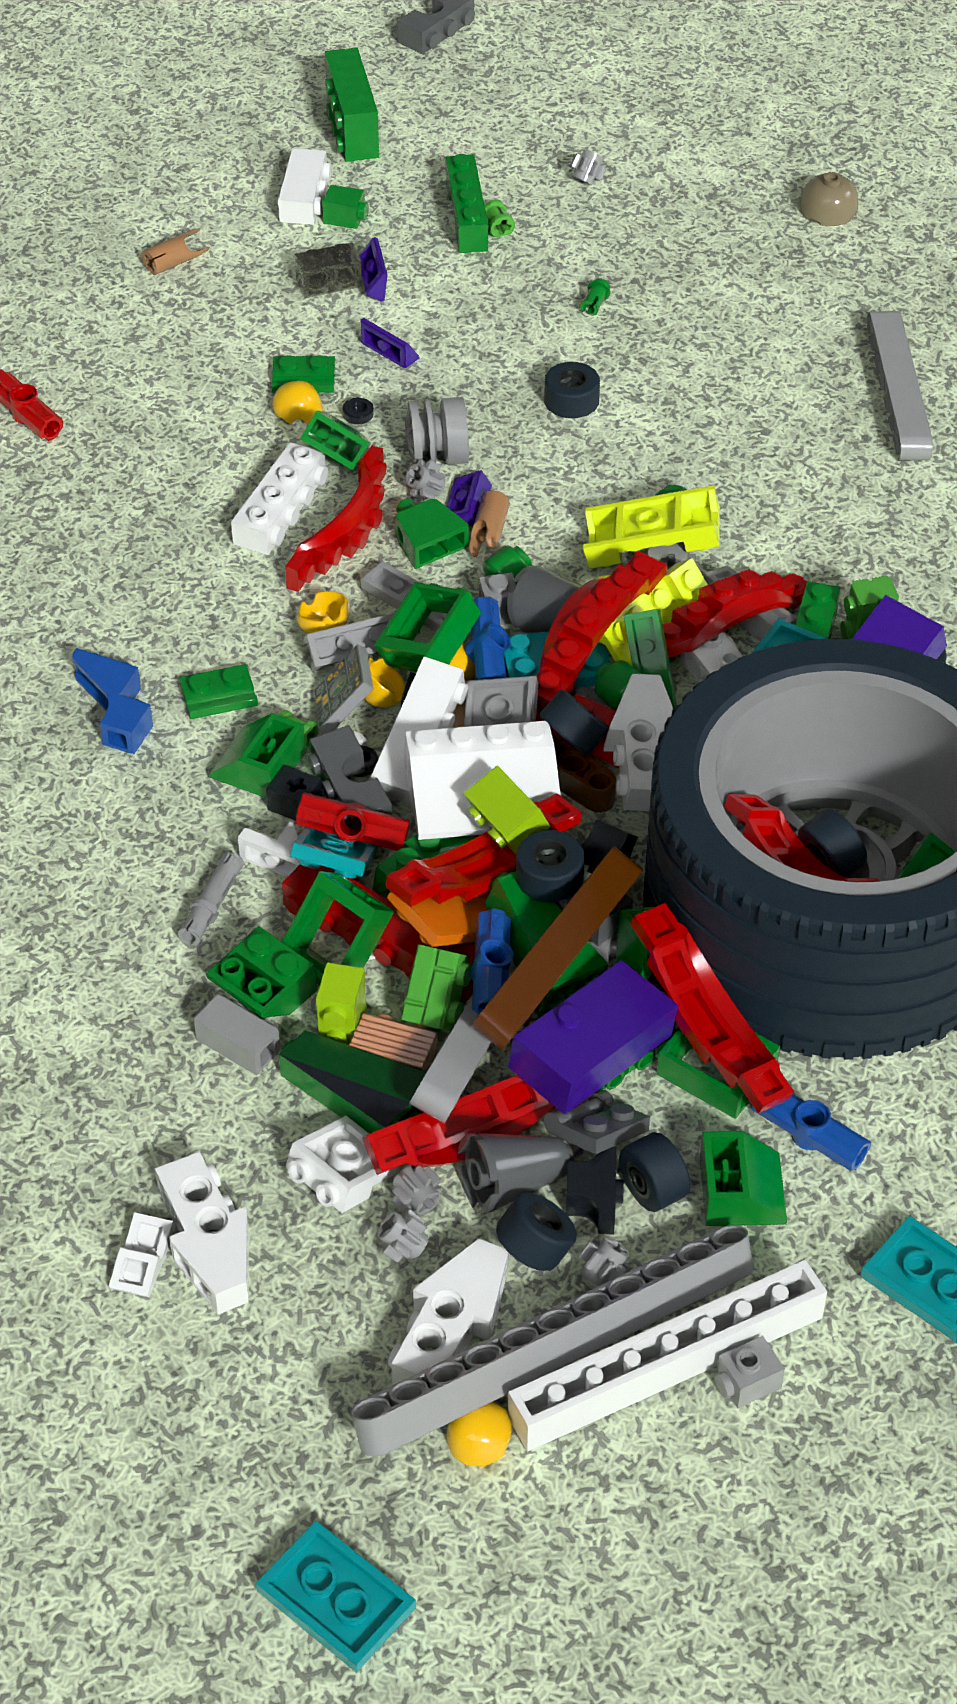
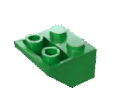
M271 713L243 726L210 771V778L267 798L266 787L282 765L295 769L306 754L304 724Z
M260 926L255 928L206 973V977L261 1018L290 1015L318 991L314 964Z
M744 1131L702 1132L700 1170L706 1226L787 1225L780 1153Z

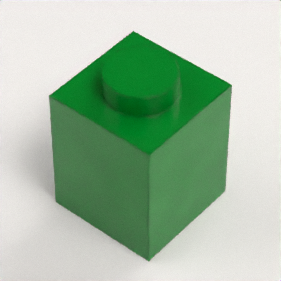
M330 185L322 201L323 224L357 229L361 220L367 219L369 204L365 202L364 190Z

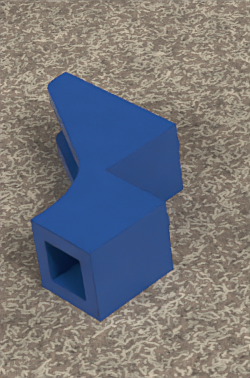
M76 648L72 654L73 663L76 667V681L106 711L105 716L100 722L103 745L135 754L153 727L151 705L135 699L141 690L138 667Z

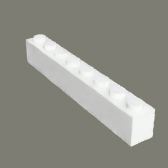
M803 1260L509 1391L508 1415L512 1426L526 1451L533 1450L718 1366L719 1355L758 1337L764 1336L769 1343L822 1319L827 1290L808 1262Z

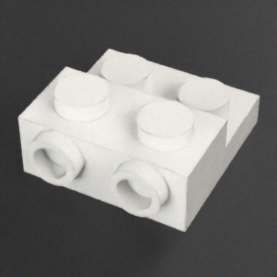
M344 1116L293 1142L285 1167L288 1169L289 1176L294 1182L298 1184L304 1182L316 1192V1196L323 1206H334L343 1213L369 1199L372 1187L399 1173L401 1166L377 1175L362 1140V1137L369 1133L348 1116Z

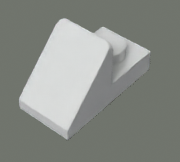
M290 821L278 839L271 838L262 832L258 833L244 828L238 836L240 857L244 861L288 877L299 865V859L290 857L293 843L298 837L293 822Z

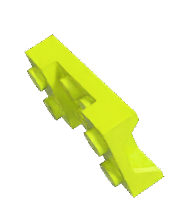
M714 485L585 508L589 541L587 544H583V550L589 569L620 564L622 552L639 551L644 548L662 545L669 546L679 542H684L686 552L704 551L719 547L720 506Z
M693 558L678 562L669 568L666 575L650 595L644 593L640 595L610 625L599 642L606 645L615 661L624 660L632 666L624 621L625 614L660 608L662 623L665 624L671 622L673 609L698 600L699 589L708 584Z

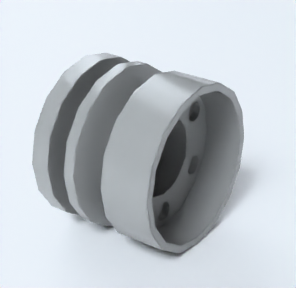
M442 398L440 413L433 412L430 399L424 400V414L419 415L417 400L408 401L405 433L407 450L413 460V465L418 463V460H423L422 453L424 452L428 453L429 460L436 462L437 451H443L447 465L469 463L468 427L464 398Z

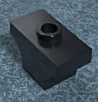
M595 820L589 836L581 844L584 850V864L589 866L587 872L592 874L613 846L631 859L638 836L608 823Z
M615 1146L598 1153L589 1161H568L566 1214L568 1216H581L591 1220L595 1224L598 1234L614 1235L616 1204H623L624 1180L616 1179L617 1147Z

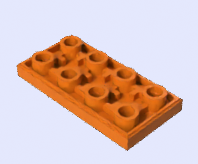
M491 890L467 902L457 895L441 904L429 898L412 907L408 906L391 891L387 898L397 909L398 916L409 922L420 934L421 941L430 947L437 948L443 945L475 942L476 919L480 912L488 911L485 902Z

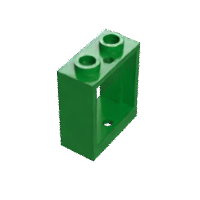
M414 582L377 639L374 647L387 665L397 669L417 672L423 657L449 665L482 612L473 601L472 594L463 588L457 587L454 589L442 587L435 583L424 584ZM432 611L447 614L429 644L413 641Z
M320 871L282 941L314 964L315 976L317 977L316 982L319 985L321 984L326 964L330 962L310 949L309 945L334 899L364 919L341 965L364 968L394 913L392 909L341 874Z
M678 1026L677 1032L673 1037L666 1039L657 1049V1075L736 1119L750 1102L739 1085L731 1089L730 1086L723 1084L682 1060L692 1048V1045ZM756 1033L778 1061L780 1046Z

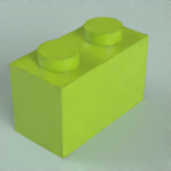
M498 765L463 793L471 804L467 809L468 813L479 826L485 823L488 824L491 828L488 834L501 849L507 845L516 854L521 841L530 834L551 828L541 810Z
M327 962L316 997L319 1035L347 1045L351 1043L363 1013L367 1014L365 968Z

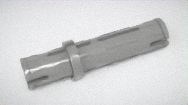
M229 852L223 854L199 898L194 899L190 905L189 911L191 912L178 931V937L185 944L190 945L192 942L193 946L199 945L209 924L214 923L219 915L217 910L244 866V861L238 854L233 852L231 856Z

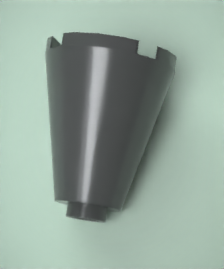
M532 565L523 568L513 580V582H518L514 593L509 592L507 598L508 615L512 625L520 628L525 633L549 632L560 609L581 586L540 566Z
M471 1133L462 1137L458 1147V1154L465 1153V1165L458 1166L462 1188L472 1208L475 1207L477 1202L479 1203L481 1209L478 1213L480 1214L493 1212L513 1202L522 1193H532L567 1176L568 1161L574 1162L573 1151L570 1145L565 1143L560 1137Z

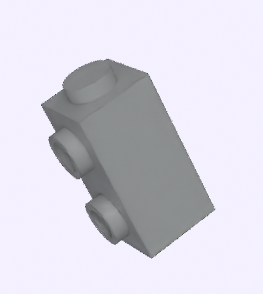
M217 994L208 1004L202 1005L195 1015L196 1040L256 1076L281 1050L279 1029L270 1020L259 1018L250 1013L237 1001H230Z

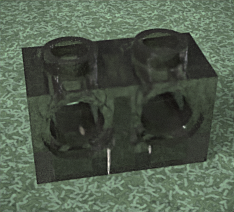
M352 242L321 249H310L306 252L295 254L296 281L304 299L362 287L361 259Z

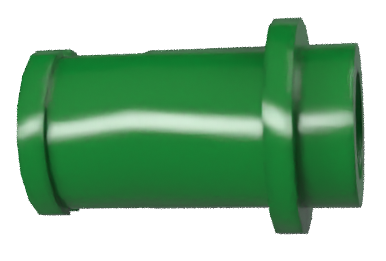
M597 278L589 283L587 287L588 293L580 304L582 312L589 305L587 313L597 315L602 302L610 296V285L601 278Z

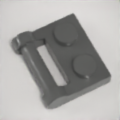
M606 1090L592 1094L589 1100L580 1103L565 1115L558 1109L546 1113L543 1120L548 1133L594 1154H598L648 1132L650 1126V1116L634 1110V1107L629 1104L615 1102L612 1095Z

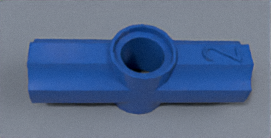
M490 596L485 598L476 597L473 601L482 613L471 629L472 637L465 642V651L469 659L475 664L476 680L506 678L504 652L510 648L511 642L507 632L500 624L498 601Z
M494 908L486 912H480L476 919L474 962L470 969V976L473 980L472 1010L478 1015L509 978V966L514 956L513 950L510 947L511 918L505 915V911Z
M793 1094L789 1100L759 1113L762 1117L790 1133L794 1143L800 1148L812 1151L817 1150L850 1171L853 1169L856 1171L870 1150L871 1141L833 1119L829 1108L820 1101H804Z

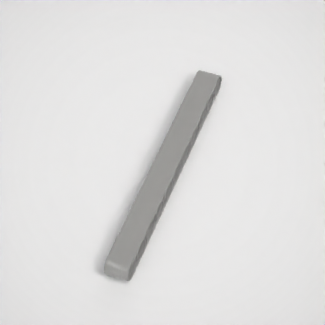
M739 1225L721 1227L361 1400L354 1405L351 1414L362 1453L367 1456L387 1454L507 1395L513 1389L552 1373L749 1276L754 1271V1263L747 1229Z

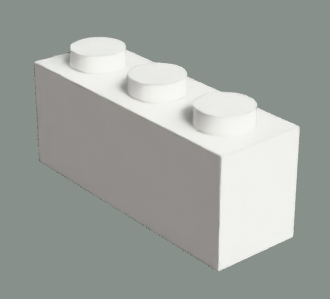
M292 148L278 198L279 222L314 225L316 215H322V201L327 193V180H331L332 165L327 163L326 151Z

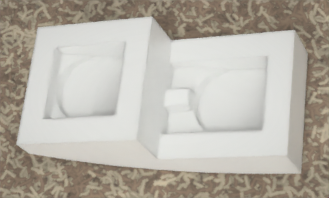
M134 1212L124 1248H119L109 1288L149 1298L170 1246L169 1236L173 1235L176 1224L171 1220Z

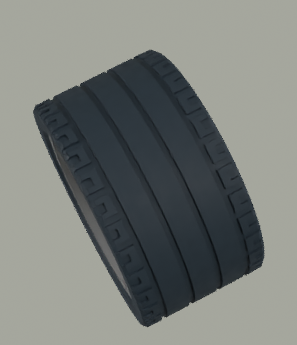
M818 639L772 646L742 656L732 663L725 664L718 671L707 675L704 681L698 682L693 687V691L683 696L682 703L674 707L672 716L667 718L664 724V731L660 732L658 737V745L655 747L652 767L643 908L667 904L678 922L687 928L712 971L753 1031L779 1045L782 1051L804 1053L803 1056L812 1057V1055L822 1056L824 1059H831V1057H844V1060H853V1057L871 1059L872 1056L877 1055L891 1056L894 1052L898 1051L905 1053L919 1045L924 1047L929 1045L934 1039L941 1040L945 1038L946 1034L951 1030L957 1031V669L935 658L902 647L864 640ZM728 794L758 795L767 803L782 811L797 836L798 829L805 822L792 810L808 808L848 810L845 818L851 823L862 839L867 851V862L845 878H877L880 882H847L821 878L788 867L769 857L743 836L745 826L736 821L737 817L724 808ZM866 817H876L892 823L900 829L891 838L883 840L876 833L859 824ZM930 832L955 851L952 856L926 871L896 879L901 872V869L896 868V865L903 861L915 844L921 842Z

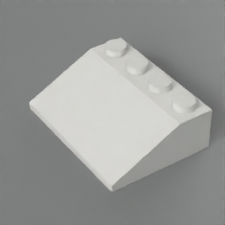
M546 721L405 731L404 763L418 840L482 835L491 828L487 823L479 826L468 813L467 809L471 804L463 793L497 765L533 802H540L556 793L561 796L555 747L550 725Z

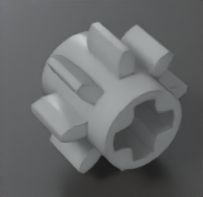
M584 149L582 155L576 153L569 166L575 170L572 177L589 185L593 184L594 179L597 181L602 180L606 171V167L601 165L604 158Z
M421 459L418 460V463L412 465L406 474V486L412 488L410 495L418 499L426 498L428 500L438 496L445 487L446 474L439 472L441 465L432 460L425 462Z
M410 1165L401 1170L394 1178L393 1186L395 1188L392 1189V1192L396 1196L392 1200L404 1214L408 1209H411L413 1213L416 1212L418 1215L426 1214L441 1199V1194L439 1193L441 1188L438 1186L441 1179L430 1166L423 1170L421 1166Z
M409 1209L403 1217L396 1212L388 1215L380 1225L377 1234L378 1238L382 1240L379 1244L383 1249L382 1253L396 1263L403 1256L409 1260L416 1259L428 1243V1235L424 1233L427 1229V1226L423 1224L424 1220Z
M605 1236L601 1242L594 1238L592 1242L589 1241L579 1255V1258L586 1262L581 1272L590 1282L600 1286L631 1271L632 1267L625 1263L630 1253L620 1242L609 1236Z

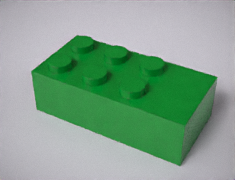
M358 47L325 51V86L328 100L326 104L327 117L329 121L331 120L333 137H336L338 153L344 154L346 162L379 158L378 110Z

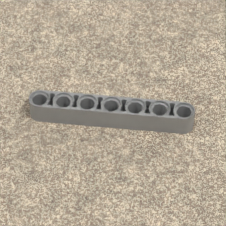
M868 312L867 331L871 333L869 341L872 351L876 353L873 358L876 370H880L878 379L881 390L885 391L883 400L886 411L890 412L888 421L891 431L895 433L893 442L896 452L900 454L898 461L930 460L933 449L932 435L901 312Z
M513 960L509 966V977L516 969ZM472 997L409 1103L442 1123L446 1122L491 1044V1041L471 1026L478 1017V1014L472 1010Z

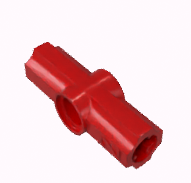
M0 370V402L12 412L13 419L20 424L28 426L41 439L45 438L50 441L58 437L60 430L63 428V420L38 398L37 389L33 385L22 384L10 372Z
M306 792L302 795L296 816L297 825L338 835L346 842L361 841L395 851L404 848V841H406L410 820L370 810L361 803L352 802L348 804ZM346 815L357 816L361 820L362 828L357 830L349 828L345 824L344 817Z

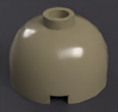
M836 172L817 175L809 180L802 191L800 211L807 220L811 221L812 219L819 222V225L822 226L847 224L858 212L857 190L848 178Z

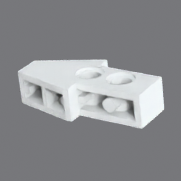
M632 674L611 722L603 750L613 751L614 766H619L620 774L617 775L616 792L617 795H622L624 810L649 811L655 747L658 745L660 732L664 731V724L667 718L672 716L673 710L660 675Z
M200 1151L155 1168L158 1191L179 1232L169 1236L171 1253L176 1265L217 1314L248 1303L249 1224L246 1207L235 1210L229 1195H221L218 1189L221 1186L217 1170L213 1164L206 1165ZM210 1230H218V1231L212 1232V1233H209V1232H208V1231H210Z
M477 1239L414 1288V1312L407 1325L408 1334L403 1344L396 1343L388 1360V1366L392 1367L393 1384L401 1382L465 1351L473 1336L484 1340L492 1337L508 1274L509 1253L506 1249ZM448 1313L453 1314L455 1316L445 1318L440 1315ZM432 1346L437 1349L433 1351H425L422 1348Z

